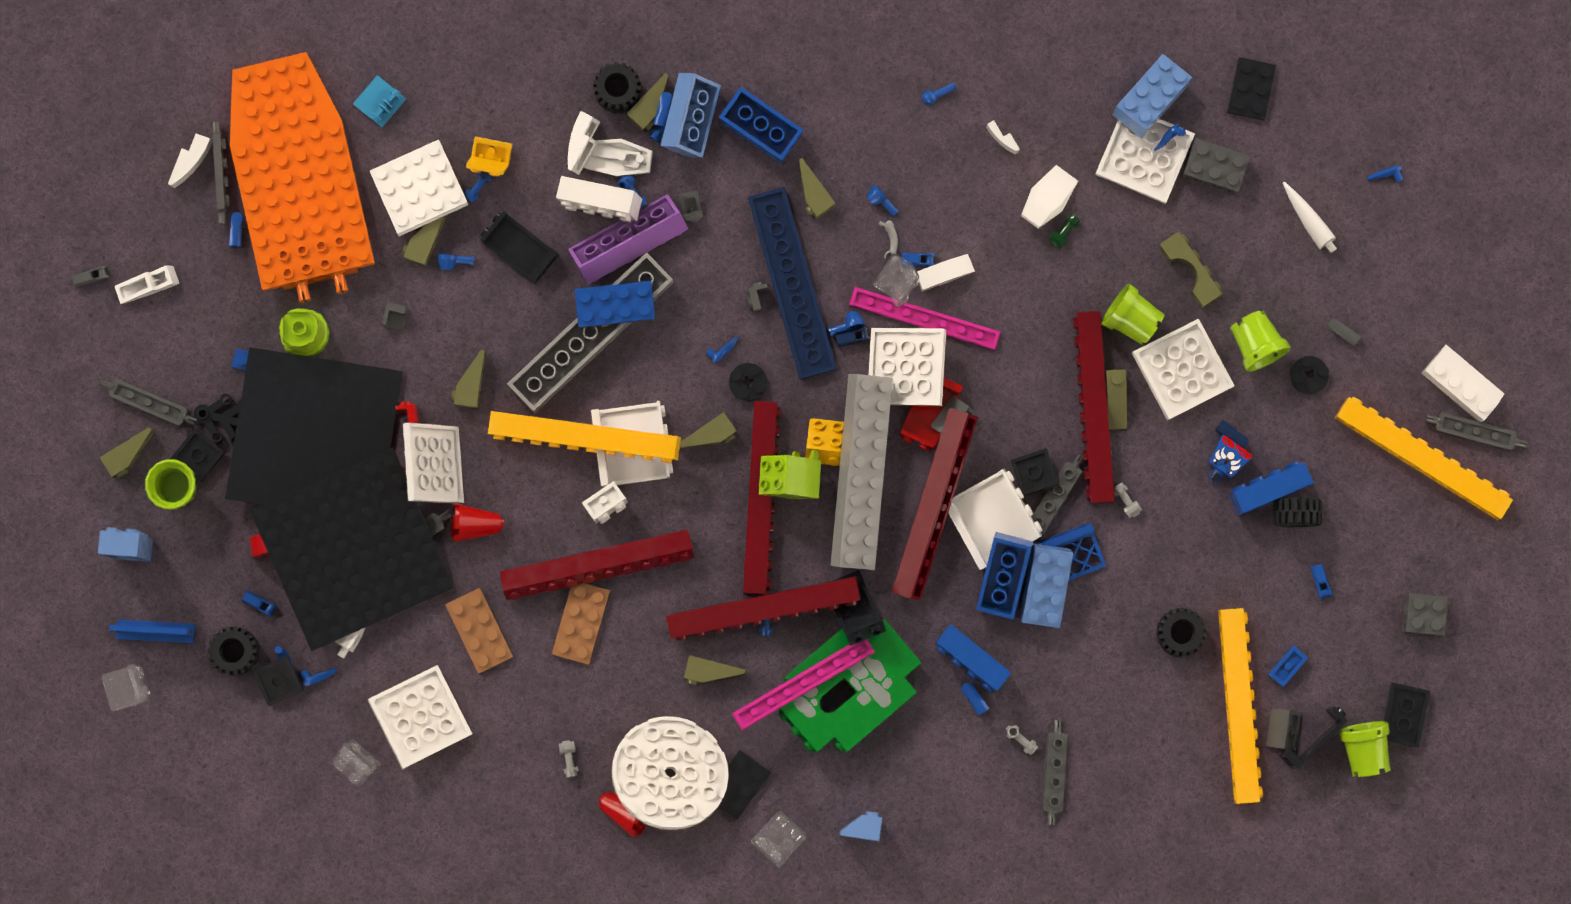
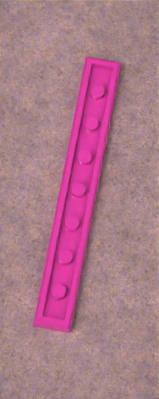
M857 287L854 288L849 306L920 328L946 329V336L991 350L996 349L1001 333L1000 331Z
M867 639L852 646L848 645L735 711L732 715L742 731L870 656L875 651Z

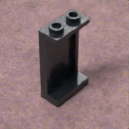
M499 212L492 220L494 222L492 226L485 228L480 236L482 238L480 241L535 285L559 256L558 252L539 240L510 217L507 212Z
M860 570L836 579L840 580L856 576L861 599L857 601V604L852 606H846L845 603L838 604V608L834 609L850 646L886 632Z

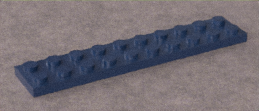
M782 187L748 197L799 380L836 370L785 188Z

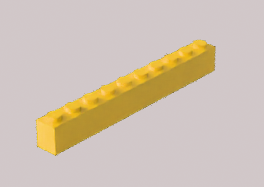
M1348 397L1335 416L1336 420L1497 521L1502 519L1513 501L1509 497V493L1502 489L1498 491L1493 487V483L1486 479L1482 481L1476 477L1477 474L1470 469L1465 470L1460 467L1461 464L1455 459H1447L1439 449H1431L1423 439H1416L1411 436L1412 433L1407 429L1396 427L1393 420L1387 417L1385 419L1380 417L1377 410L1371 407H1364L1361 400L1355 397Z
M491 411L488 434L494 435L493 439L505 440V437H510L513 442L523 443V440H531L530 444L542 445V442L549 443V447L560 448L561 444L568 445L567 449L577 451L579 447L586 448V452L597 453V450H604V454L616 456V452L623 453V457L628 458L641 455L643 460L653 461V457L661 458L660 462L672 463V460L678 461L681 437L495 411Z
M1244 608L1219 610L1234 804L1260 802V798L1263 797L1262 786H1259L1258 779L1261 778V769L1257 767L1256 760L1259 759V748H1255V740L1258 739L1257 728H1254L1253 720H1256V711L1252 709L1254 690H1250L1253 674L1248 666V662H1251V653L1247 651L1249 632L1245 631V624H1248L1247 612H1244Z

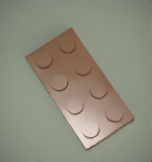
M585 583L570 588L552 655L589 665L610 590Z
M481 588L445 604L478 674L513 658Z

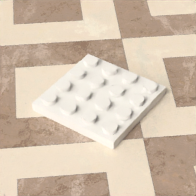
M1158 119L1143 138H1140L1118 120L1095 175L1166 204L1195 133L1186 130L1184 136L1176 135L1161 149L1154 151V148L1160 143L1164 134L1174 126L1173 124Z
M439 140L370 170L398 236L469 205Z
M1199 319L1132 352L1167 421L1234 387L1229 374Z
M871 328L869 375L893 378L890 405L942 406L946 329Z
M404 423L403 436L408 501L464 503L459 427Z
M438 665L368 699L402 769L472 735Z

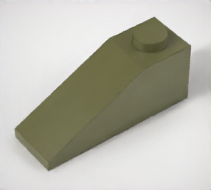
M667 73L627 113V117L643 132L647 129L650 131L655 126L654 120L659 107L660 96L666 91L669 81Z
M803 158L799 159V167L807 206L805 210L811 218L815 216L816 219H819L833 209L836 203Z
M447 215L426 224L410 239L409 244L405 243L402 251L405 260L427 267Z
M480 350L456 385V390H452L451 401H454L455 406L478 409L486 356L485 350Z
M1126 369L1106 370L1105 381L1109 430L1127 429Z
M723 412L682 440L680 449L721 444L724 441L727 444L736 438L734 434L737 433V430Z
M148 427L100 457L111 477L121 479L129 474L128 470L133 467L154 434L152 428Z
M689 655L684 679H687L688 684L698 686L699 682L706 683L743 675L746 670Z

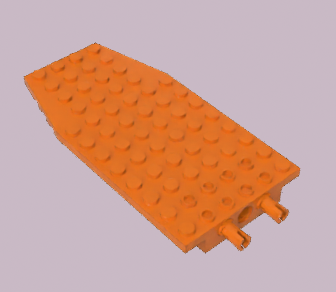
M307 52L233 69L230 149L262 290L267 291L282 287L284 290L296 288L299 303H305V300L307 302L311 300L308 284L334 278L336 293L342 294V290L344 293L348 292L345 276L358 273V268L374 265L375 261L345 130L339 113Z

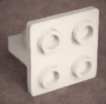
M614 481L582 502L596 524L598 522L601 524L605 523L611 518L610 514L614 511L616 513L621 512L626 508L625 504L628 503L626 497Z

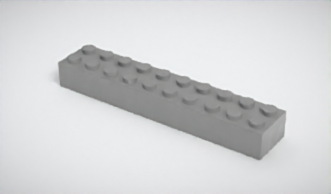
M646 252L612 285L651 281L654 302L674 282ZM576 318L514 376L507 385L536 413L632 322L579 328L578 319Z
M848 374L830 566L875 570L893 378Z

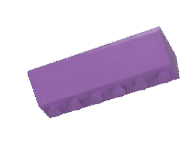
M667 194L641 208L637 221L631 220L629 223L620 220L568 250L589 285L608 273L614 272L617 268L632 262L646 252L648 253L655 247L666 243V241L673 237L681 235L684 231L688 230V227L681 213Z

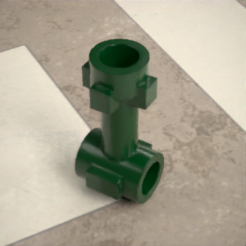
M1071 214L1065 219L1067 223L1059 233L1055 231L1049 238L1051 244L1056 248L1059 247L1061 249L1067 242L1066 235L1072 228L1076 229L1079 226L1080 220L1075 215Z

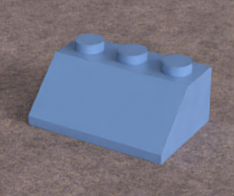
M866 811L865 815L861 814L839 831V835L879 841L882 817H878L879 813Z

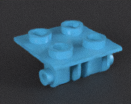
M377 75L355 100L353 105L382 128L404 103L406 98Z

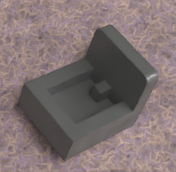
M698 191L679 194L684 221L696 222L699 218H702L703 214Z
M762 282L754 283L751 285V288H748L750 297L747 298L749 309L753 308L754 313L761 311L757 292L768 290L767 284H762Z

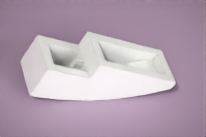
M580 111L575 122L568 150V169L578 175L597 141L592 139V136L600 124V121Z
M195 134L189 151L181 149L168 182L171 187L176 188L199 167L213 143L210 138Z
M968 254L917 271L915 276L922 292L973 273L975 270Z
M166 265L115 286L120 303L124 304L171 288L180 283L174 266Z

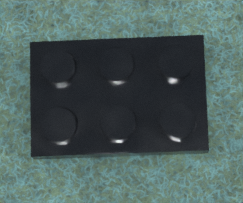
M1239 57L1227 113L1264 121L1276 65Z
M1391 683L1383 720L1389 724L1387 741L1419 748L1430 695L1429 690Z
M739 750L728 765L727 789L719 807L738 820L771 772Z

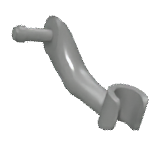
M890 220L886 223L880 221L879 225L885 227L890 238V251L885 253L884 258L887 261L891 260V262L897 263L899 261V255L896 254L898 237L894 224Z

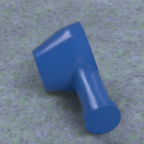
M876 184L870 189L866 198L873 206L882 203L892 217L899 212Z
M438 253V262L440 269L452 271L456 263L473 266L474 256L465 257Z
M857 311L849 312L846 314V322L844 324L829 327L830 335L832 337L844 331L857 330L852 327L854 325H858L857 329H861L865 326L864 320Z

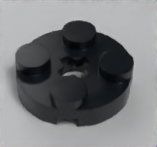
M1304 356L1291 367L1290 377L1292 385L1300 393L1315 394L1326 386L1329 379V369L1321 359L1314 356ZM1305 371H1313L1314 379H1305Z
M740 364L730 374V390L740 400H757L766 389V374L757 364ZM745 377L754 380L751 383V387L743 385L742 382L745 381Z

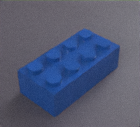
M742 87L739 88L719 117L721 124L781 165L803 135L802 128Z
M1298 461L1285 466L1284 471H1281L1279 468L1267 474L1268 478L1264 479L1261 476L1250 481V485L1247 487L1244 483L1232 489L1233 493L1229 497L1237 515H1243L1313 484L1314 482L1305 462L1300 464Z
M999 532L995 533L976 610L1014 619L1033 541Z
M951 624L935 642L936 650L943 656L948 654L955 666L958 668L963 666L968 670L966 674L973 680L978 678L983 682L981 686L988 692H996L1011 674L1009 670Z

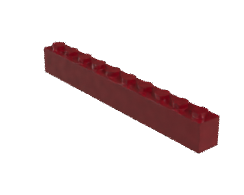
M1100 311L1077 312L1076 317L1073 318V329H1077V336H1074V346L1078 348L1079 355H1076L1075 360L1076 367H1080V374H1077V385L1081 386V393H1078L1079 405L1083 406V412H1080V423L1084 424V431H1081L1082 443H1085L1086 450L1082 452L1083 462H1087V469H1084V480L1088 481L1089 487L1085 489L1086 500H1089L1090 504L1113 503L1114 488Z
M754 401L743 594L766 595V591H770L771 579H767V572H771L772 560H768V553L773 551V541H769L770 533H774V522H770L771 514H775V503H771L772 496L759 495L761 456L778 455L779 445H775V438H779L780 426H776V419H780L781 407H777V402Z
M949 408L943 431L939 437V444L934 453L933 463L928 472V479L922 491V498L917 507V514L911 526V533L905 545V552L899 564L897 578L893 584V593L921 601L977 423V416Z
M687 529L500 571V577L506 600H516L528 595L535 596L546 591L552 592L560 588L574 587L582 583H592L604 578L610 579L622 574L628 575L640 570L668 566L671 563L686 562L694 559V553Z
M855 576L668 614L666 618L670 637H676V641L688 639L687 635L695 634V637L707 635L706 631L713 630L714 633L725 631V627L732 626L733 629L743 628L744 624L749 622L753 626L762 624L764 619L770 618V622L782 620L781 616L789 615V618L801 616L800 612L808 611V614L820 612L819 608L827 607V610L837 609L838 604L845 603L846 606H852L857 604L861 596L857 577Z

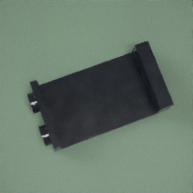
M1334 706L1326 709L1336 722L1298 758L1290 749H1284L1279 754L1291 769H1298L1348 721L1345 718L1346 713L1340 707L1336 708Z

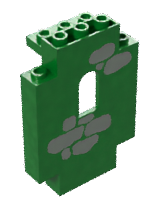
M885 619L882 621L886 632L867 639L875 651L873 654L778 709L779 718L784 723L788 722L792 727L790 729L797 738L801 737L804 741V747L810 753H817L831 740L834 741L833 745L840 753H847L917 693L904 677L922 662ZM843 629L792 670L782 681L785 683L848 646L849 643ZM844 678L855 690L856 694L832 713L824 712L819 704L821 697Z

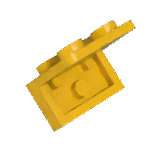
M475 136L472 155L466 164V168L476 173L484 171L489 172V175L492 176L503 175L509 167L513 144Z
M810 419L805 458H810L811 451L817 450L821 464L840 466L844 422Z

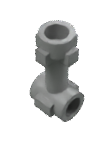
M1120 483L1114 487L1115 496L1119 495L1126 505L1124 511L1129 518L1139 515L1142 508L1137 501L1132 502L1126 493L1127 486Z
M1008 725L1006 727V737L1017 740L1025 747L1023 751L1026 754L1032 755L1038 748L1034 740L1029 741L1020 734L1017 725Z
M562 741L558 746L560 755L565 756L567 768L563 769L564 774H566V778L578 776L577 772L579 770L578 767H574L572 753L576 752L574 741Z

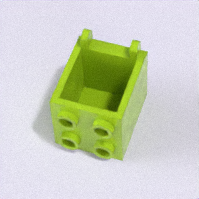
M817 450L811 451L810 458L800 457L799 451H794L792 455L761 456L759 495L786 499H819L821 471L819 452Z

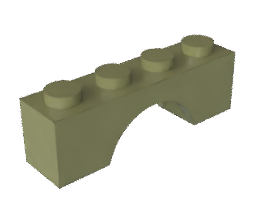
M1178 231L1159 244L1158 248L1168 262H1183L1193 270L1195 286L1190 294L1202 309L1222 295V288L1217 281L1212 280L1208 267L1200 263L1199 254L1195 250H1191L1187 237L1184 234L1181 235Z

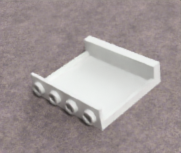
M660 401L605 410H591L593 425L668 435L667 424H663L662 417L666 416L665 407L660 405ZM597 450L601 487H606L613 481L616 485L667 479L670 478V473H673L672 463L660 462L661 458L653 457V461L643 460L641 455L628 458L623 457V453L616 452V456L604 454V450Z
M1005 469L953 497L948 512L980 570L987 567L996 532L1030 541L1042 537L1040 532L1043 530L1039 522H1034L1031 517L1033 511L1028 504H1024L1022 498H1024L1023 493L1019 487L1015 488L1012 483L1015 481L1010 471L1006 472Z

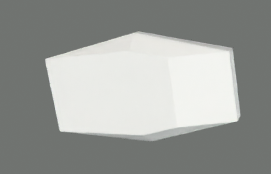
M623 139L595 140L597 143L583 167L616 177L650 173L653 151Z
M1056 165L1032 187L1021 216L1039 229L1063 211L1078 181Z

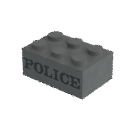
M1195 138L1181 178L1236 195L1239 192L1250 156Z

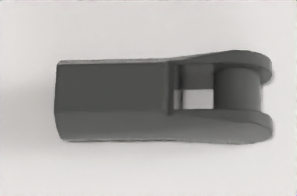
M100 266L72 275L75 287L108 279L109 275H106L105 271L107 267ZM98 272L99 277L94 278L93 273Z
M1332 319L1328 322V328L1353 347L1361 338L1360 335L1337 319Z

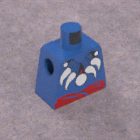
M1223 434L1219 438L1207 463L1214 468L1208 478L1215 483H1218L1223 475L1228 479L1232 478L1253 455Z

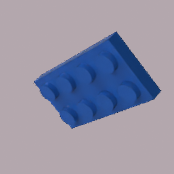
M651 281L574 289L579 328L655 320Z

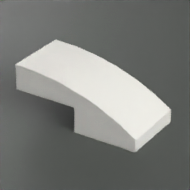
M994 120L987 124L986 128L1001 146L1013 154L1019 152V147L1010 133L1003 137Z

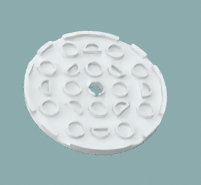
M679 717L649 719L647 722L635 726L625 735L614 755L612 780L619 800L635 818L652 827L678 830L699 824L717 809L727 789L729 775L724 752H722L717 744V740L707 730H703L696 723ZM673 769L675 776L670 778L665 774V770Z

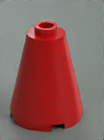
M454 503L452 506V511H455V515L451 516L452 542L498 534L500 529L503 530L504 518H500V514Z
M607 792L600 796L598 804H600L599 808L631 837L636 839V834L640 836L644 832L647 824L628 812L616 793Z

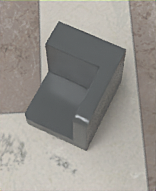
M387 302L382 325L396 330H403L408 308L403 305Z

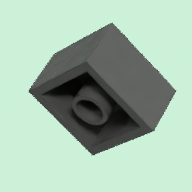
M1413 593L1405 594L1402 633L1445 636L1448 597Z

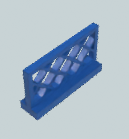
M1089 522L1034 543L1064 548L1067 544L1076 546L1072 562L1075 560L1083 565L1078 573L1070 571L1072 575L1069 576V580L1106 567L1093 526ZM1091 536L1093 542L1090 550L1080 546L1083 538ZM1079 548L1088 551L1084 562L1075 558ZM1091 553L1098 556L1101 564L1096 566L1087 564Z
M117 620V625H109V631L116 632V639L194 643L195 624Z

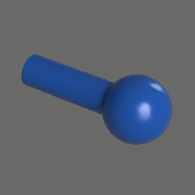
M953 82L936 91L927 90L922 95V101L926 105H933L937 98L957 88Z

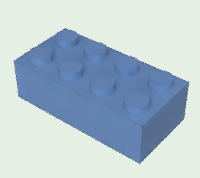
M1162 54L1119 102L1112 115L1140 138H1143L1188 87L1192 76Z
M695 73L678 74L661 142L662 147L685 157L703 158L721 85Z
M106 527V531L100 530L98 554L111 559L151 562L153 539L149 538L148 534L135 529L122 531L118 528Z
M1033 543L1019 613V619L1022 623L1060 628L1073 552L1070 549Z

